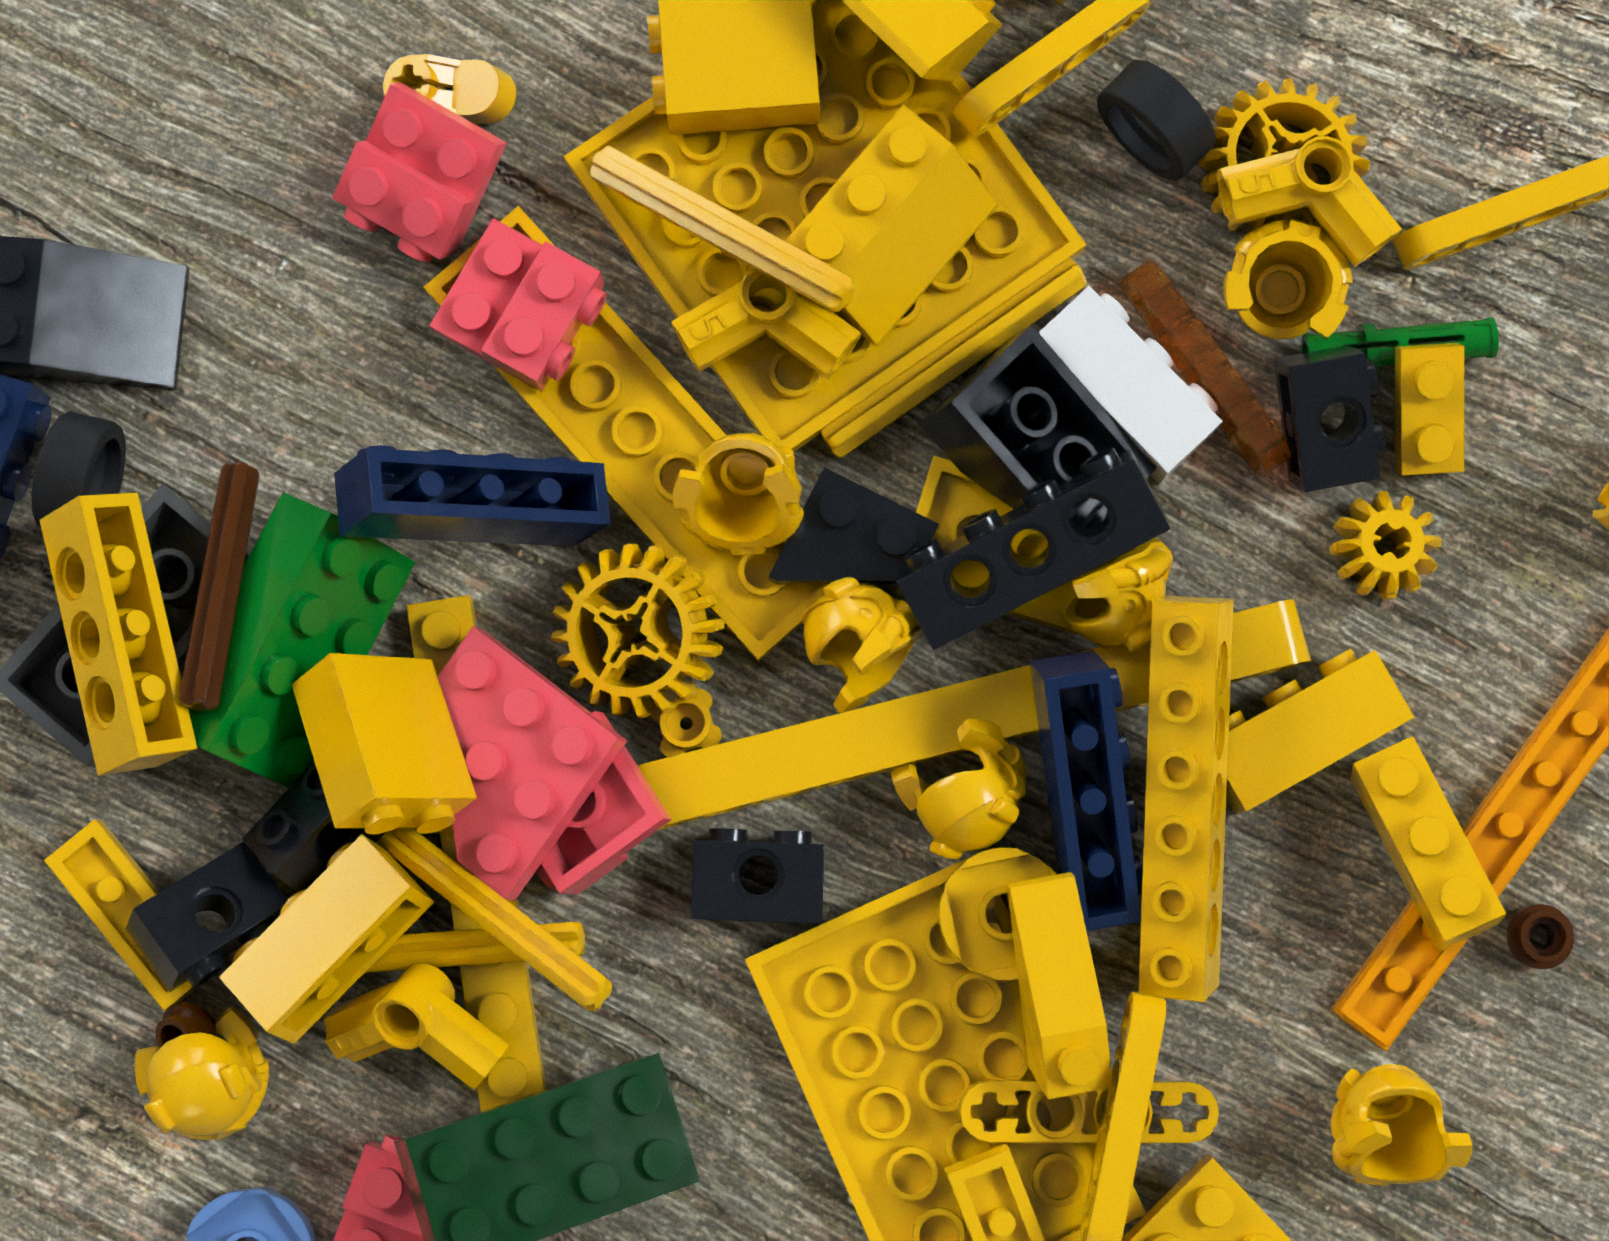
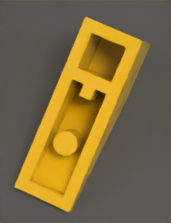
M1072 872L1008 883L1007 891L1030 1071L1048 1100L1113 1087L1107 1025L1075 876Z

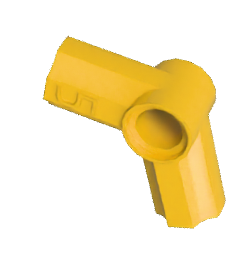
M1329 136L1315 137L1307 141L1299 149L1221 168L1216 175L1221 207L1224 216L1228 218L1231 226L1297 209H1304L1313 215L1354 267L1377 253L1402 230L1354 171L1353 157L1348 147L1338 139ZM1315 163L1323 166L1328 170L1332 183L1327 185L1314 183L1305 173L1304 165Z
M751 268L744 274L741 282L671 321V325L682 347L699 372L760 337L768 335L828 380L849 357L861 337V332L831 310L755 268ZM764 288L778 290L786 299L779 309L772 312H762L756 309L750 301L757 291Z
M425 963L412 964L396 981L336 1005L324 1017L326 1025L325 1043L337 1059L342 1057L349 1058L355 1063L392 1047L403 1050L420 1047L473 1090L478 1087L510 1046L455 1003V989L451 980L440 969Z

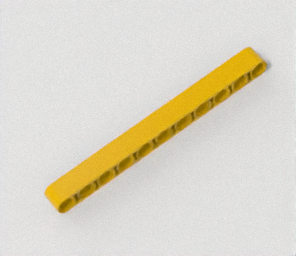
M1294 599L1233 613L1231 683L1311 662ZM1151 640L1135 651H1130L1127 644L1110 649L1098 647L1083 651L1094 650L1110 668L1117 670L1122 691V706L1115 708L1116 713L1149 704ZM1028 665L637 765L672 819L658 830L895 770L906 764L915 765L969 751L963 750L957 734L958 728L967 718L981 719L999 725L1002 736L1006 741L1039 733L1031 667Z

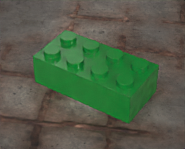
M282 492L244 565L220 704L212 711L201 712L188 708L197 746L290 788L314 760L291 684L329 653L368 655L416 562L376 538L340 536L337 515Z

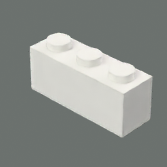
M1088 286L1052 319L1039 334L1153 464L1156 470L1150 476L1160 484L1201 446L1223 422L1215 414L1218 406L1201 386L1196 383H1191L1188 386L1171 369L1174 362L1159 343L1151 338L1143 341L1128 326L1127 323L1130 321V318L1117 300L1106 293L1099 296Z

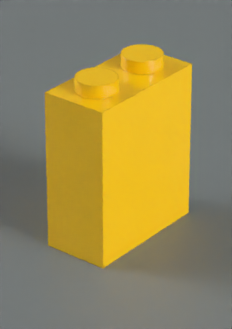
M658 0L659 15L647 16L650 54L662 53L664 75L652 76V91L655 115L667 114L670 135L819 124L820 100L811 0Z
M329 653L291 684L335 828H364L367 834H380L395 828H416L420 834L433 833L452 825L455 822L454 815L477 799L432 659Z

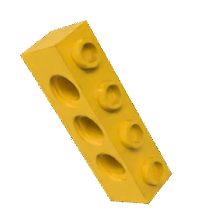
M138 492L78 496L39 521L97 775L101 776L158 767L198 748L189 710L181 705L179 701L182 680Z

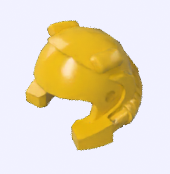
M1293 218L1273 221L1250 231L1238 242L1234 248L1235 257L1231 271L1225 273L1223 283V295L1227 311H1238L1239 316L1249 328L1261 336L1275 340L1293 339L1304 335L1309 330L1327 339L1338 328L1349 307L1345 305L1348 287L1350 284H1353L1348 259H1346L1344 253L1330 236L1321 230V226Z
M755 433L730 434L713 441L698 457L695 471L680 469L673 492V509H680L682 514L681 524L690 534H693L702 542L723 549H729L731 555L764 554L766 548L778 545L787 538H790L796 532L804 516V511L799 504L802 486L795 471L794 452L787 446L779 447L769 438Z
M1155 537L1072 579L1076 597L1065 611L1066 622L1076 632L1089 641L1097 643L1102 649H1110L1127 644L1130 651H1135L1151 640L1152 600L1165 597L1166 581L1173 561L1171 551L1162 541Z
M845 577L824 586L823 592L825 594L820 596L806 610L802 618L806 653L811 664L816 666L832 665L838 668L846 679V684L833 704L839 713L860 707L868 702L871 695L889 685L923 631L906 601L894 599L889 593L876 586L859 584L857 579L853 577Z
M967 718L958 728L957 734L963 750H969L979 755L984 765L983 769L955 773L938 780L934 784L926 783L917 774L916 766L913 764H906L890 771L895 790L901 801L910 811L915 808L917 809V814L922 824L934 838L929 846V850L944 858L957 860L961 858L963 852L986 849L1001 840L1017 820L1020 799L1026 795V766L1021 752L1016 745L1009 744L1003 738L999 725L981 719Z
M231 1006L220 1015L215 1023L216 1033L223 1036L227 1041L212 1034L199 1032L178 1036L166 1042L161 1048L155 1046L137 1049L135 1054L136 1084L140 1096L147 1093L150 1102L144 1106V1109L163 1133L166 1134L174 1131V1133L190 1139H214L217 1142L245 1129L247 1123L261 1106L268 1087L269 1060L263 1057L257 1043L259 1031L253 1022L234 1006Z
M1389 1063L1374 1067L1362 1075L1358 1070L1350 1069L1341 1079L1336 1091L1338 1102L1334 1105L1331 1116V1134L1335 1140L1331 1155L1337 1168L1353 1175L1356 1183L1378 1186L1425 1183L1441 1180L1452 1166L1465 1168L1471 1158L1473 1147L1469 1133H1446L1441 1098L1432 1086L1417 1073L1404 1065Z

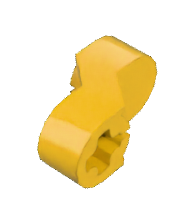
M429 54L408 55L397 59L390 65L383 81L384 96L390 84L401 82L475 125L492 124L504 119L514 107L517 96L516 85L512 77L486 61L455 60Z

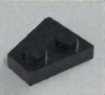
M824 467L803 508V519L796 532L787 539L769 574V580L776 584H789V582H828L830 584L845 577H853L858 582L897 584L899 568L906 565L903 557L918 546L931 541L939 524Z

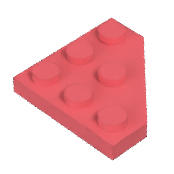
M472 626L438 675V680L477 796L475 801L454 815L453 831L456 857L460 864L504 899L516 900L627 740L484 629Z

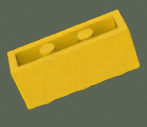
M1350 648L1318 666L1317 668L1323 678L1303 690L1295 679L1262 697L1268 707L1267 710L1249 720L1245 719L1241 710L1229 716L1226 800L1235 815L1249 811L1415 718L1376 650L1357 659Z
M1413 736L1353 763L1350 780L1438 951H1442L1499 925L1506 912Z
M361 834L354 842L342 846L332 855L327 864V869L306 890L297 892L286 901L280 911V916L259 937L249 940L239 948L234 955L233 963L219 978L266 1032L295 1044L421 917L434 901L387 850Z

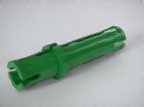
M1493 317L1484 320L1429 323L1377 329L1374 323L1359 324L1357 331L1334 332L1327 339L1322 338L1318 334H1304L1301 340V354L1348 345L1355 349H1363L1360 351L1366 353V360L1371 359L1376 371H1378L1379 366L1395 365L1394 347L1415 346L1409 344L1454 340L1455 342L1432 344L1459 343L1464 345V359L1477 357L1494 358L1498 353L1499 334Z

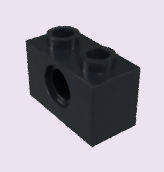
M1346 345L1273 358L1289 482L1304 492L1380 479L1378 460L1385 458L1386 443L1380 423L1373 421L1371 398L1377 397L1379 384L1375 365L1371 359L1366 360V353ZM1342 402L1345 415L1341 425L1333 431L1323 432L1321 416L1324 410L1333 403Z
M314 761L242 840L273 875L299 892L306 890L327 869L330 858L342 846L354 842L361 834L376 843L386 832L367 834L364 828H335Z
M710 828L708 840H694L691 919L822 924L825 844H812V832L773 831V843L747 842V830ZM756 857L770 860L778 871V879L774 888L762 895L747 892L740 881L742 867L747 861Z
M243 841L133 908L125 929L169 992L189 981L193 988H196L212 979L226 967L227 964L223 958L238 950L249 940L259 937L280 916V911L287 899L254 852ZM202 911L216 912L225 920L227 929L221 932L207 931L198 924L195 914Z

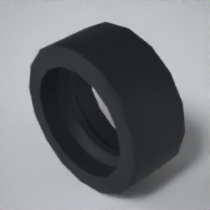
M1135 59L1097 95L1098 111L1115 139L1138 162L1162 178L1177 181L1184 177L1215 146L1216 133L1208 115L1199 102L1179 81L1149 61Z
M72 411L64 413L57 418L43 442L34 471L31 497L32 513L37 526L41 527L39 521L41 518L78 496L119 494L126 461V440L121 426L113 421Z

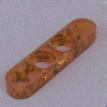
M1147 260L1123 276L1121 284L1128 300L1160 345L1170 355L1189 385L1191 383L1198 384L1213 398L1218 406L1215 414L1223 421L1219 425L1249 467L1258 475L1265 476L1290 459V449L1279 429L1163 270L1155 262Z

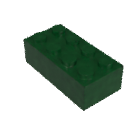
M660 1053L643 1056L394 1141L424 1241H537L700 1181Z

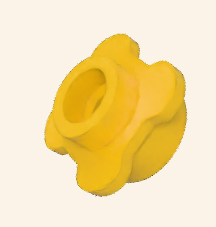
M697 688L698 694L690 700H685L681 697L675 698L677 708L667 713H663L655 704L651 716L654 721L660 724L663 735L660 749L666 757L720 743L722 732L718 726L713 724L709 710L713 700L707 691ZM684 718H690L693 722L692 727L688 730H684L680 726V722Z

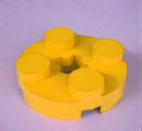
M993 848L966 859L947 878L938 905L939 928L949 951L967 969L991 979H1018L1012 931L1002 933L998 923L988 924L986 911L995 907L994 897L997 895L1006 894V899L1009 903L1008 883L1057 875V873L1039 858L1017 848Z

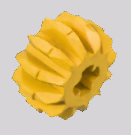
M1379 491L1373 497L1372 506L1362 498H1358L1349 505L1352 518L1340 517L1335 521L1333 528L1345 539L1329 546V553L1336 557H1348L1349 562L1337 571L1340 579L1349 578L1355 573L1361 576L1356 586L1357 594L1361 596L1369 594L1377 583L1380 596L1384 601H1389L1397 596L1399 586L1411 594L1421 588L1418 574L1430 575L1436 571L1438 564L1425 552L1439 548L1442 544V539L1436 535H1424L1422 529L1434 520L1433 514L1426 512L1417 518L1410 515L1414 507L1413 497L1406 495L1393 507L1392 499L1388 492ZM1389 536L1394 541L1396 548L1381 556L1376 551L1374 544Z

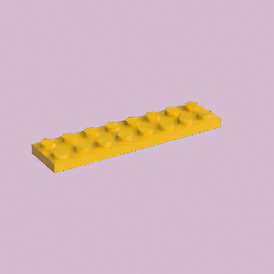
M519 206L500 221L541 245L546 241L555 246ZM480 239L424 286L427 294L439 307L442 305ZM606 302L594 323L590 327L582 323L570 345L575 347V353L564 375L558 381L550 378L542 392L493 366L577 461L604 463L607 494L653 545L664 548L667 561L675 555H682L687 559L686 568L682 575L683 579L699 571L706 576L704 584L696 590V593L699 597L709 594L717 595L719 602L709 608L719 619L724 620L725 626L758 662L803 623L802 618L806 610L820 596L825 594L823 588L828 585V582L776 584L769 580V574L787 539L778 545L766 548L764 554L731 555L729 549H723L702 542L683 527L680 520L682 517L680 509H673L674 486L680 469L695 471L698 457L713 441L727 435Z

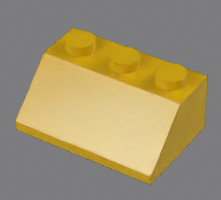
M842 0L921 78L953 82L1003 25L990 12L996 5L994 0Z
M903 104L785 241L854 279L856 285L852 293L853 298L851 302L839 312L834 313L861 332V335L877 347L996 209L998 203L955 146Z

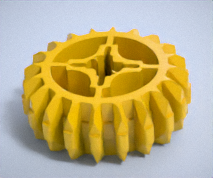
M1292 78L1285 79L1280 86L1278 94H1276L1272 86L1265 80L1257 85L1254 97L1244 90L1239 91L1232 101L1233 108L1222 106L1217 111L1214 120L1218 127H1213L1216 133L1215 146L1198 162L1200 168L1210 171L1208 175L1204 176L1201 188L1205 192H1219L1217 172L1221 168L1237 165V141L1245 133L1253 141L1250 149L1256 159L1299 149L1307 141L1315 137L1329 136L1338 139L1348 147L1353 157V169L1359 177L1365 176L1370 169V160L1357 155L1366 147L1367 136L1348 134L1357 122L1356 113L1346 114L1340 118L1334 113L1340 104L1339 95L1328 98L1326 103L1323 104L1315 99L1318 94L1317 83L1309 84L1304 94L1300 95L1296 94V87ZM1280 123L1291 124L1307 132L1292 133L1287 131ZM1311 164L1304 165L1308 178L1316 183L1318 178L1314 174ZM1219 196L1214 199L1211 205L1212 213L1215 214L1223 212ZM1297 209L1246 222L1253 227L1252 230L1273 221L1288 220L1289 218L1321 226L1313 215L1304 209ZM1229 222L1227 227L1229 232L1236 231L1242 224L1231 226Z
M636 543L624 545L620 557L613 549L602 550L598 554L599 567L592 562H583L578 566V573L584 584L576 581L564 583L562 590L573 601V604L557 605L552 611L558 619L567 621V628L554 631L550 638L557 643L568 642L570 653L562 654L557 659L556 664L560 667L575 664L579 671L572 677L570 686L574 689H579L590 683L593 684L589 694V703L598 706L611 696L610 706L614 715L626 714L631 705L638 718L651 716L655 704L663 713L672 711L677 708L675 703L676 694L685 700H690L698 694L696 684L692 678L706 681L711 679L714 674L710 665L703 661L701 657H717L722 654L723 647L717 642L707 640L708 633L724 629V620L719 618L707 620L705 608L715 606L719 602V598L716 594L699 597L696 590L704 584L706 576L699 571L683 579L682 575L686 568L687 559L682 555H675L665 564V553L662 546H650L645 552L644 557ZM626 578H638L653 584L648 594L640 595L632 606L622 601L611 602L604 597L614 585ZM672 603H674L680 616L682 640L670 631L667 624V613ZM641 618L643 622L640 626V631L647 639L635 643L633 638L636 630L629 625V622ZM595 623L605 631L608 637V648L604 657L596 641ZM642 655L654 661L664 659L672 664L669 671L655 682H641L623 676L627 668L636 665Z

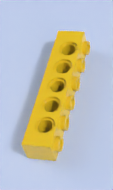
M1166 596L1152 600L1138 993L1160 998L1205 1002L1219 987L1234 599Z

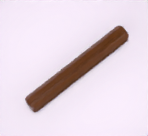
M244 462L226 463L220 470L179 692L180 704L194 711H212L220 704L260 479L258 470Z

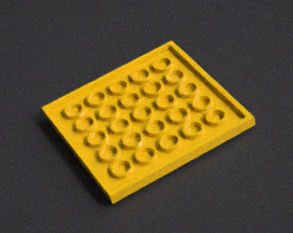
M811 0L820 100L819 124L670 135L667 114L655 115L652 96L563 156L567 167L675 318H678L741 282L744 274L753 267L593 180L590 175L593 165L591 159L596 151L601 152L606 146H611L785 241L903 104L955 146L998 203L997 207L877 347L861 335L849 357L828 380L768 335L760 337L710 366L760 436L769 438L779 447L787 446L793 452L820 435V432L828 425L1070 258L1074 259L1083 253L1087 246L998 124L984 134L973 138L952 114L956 105L972 90L963 76L959 74L953 82L921 78L842 0ZM764 288L757 291L750 302L756 309L762 312H772L779 309L786 299L780 291L773 288Z

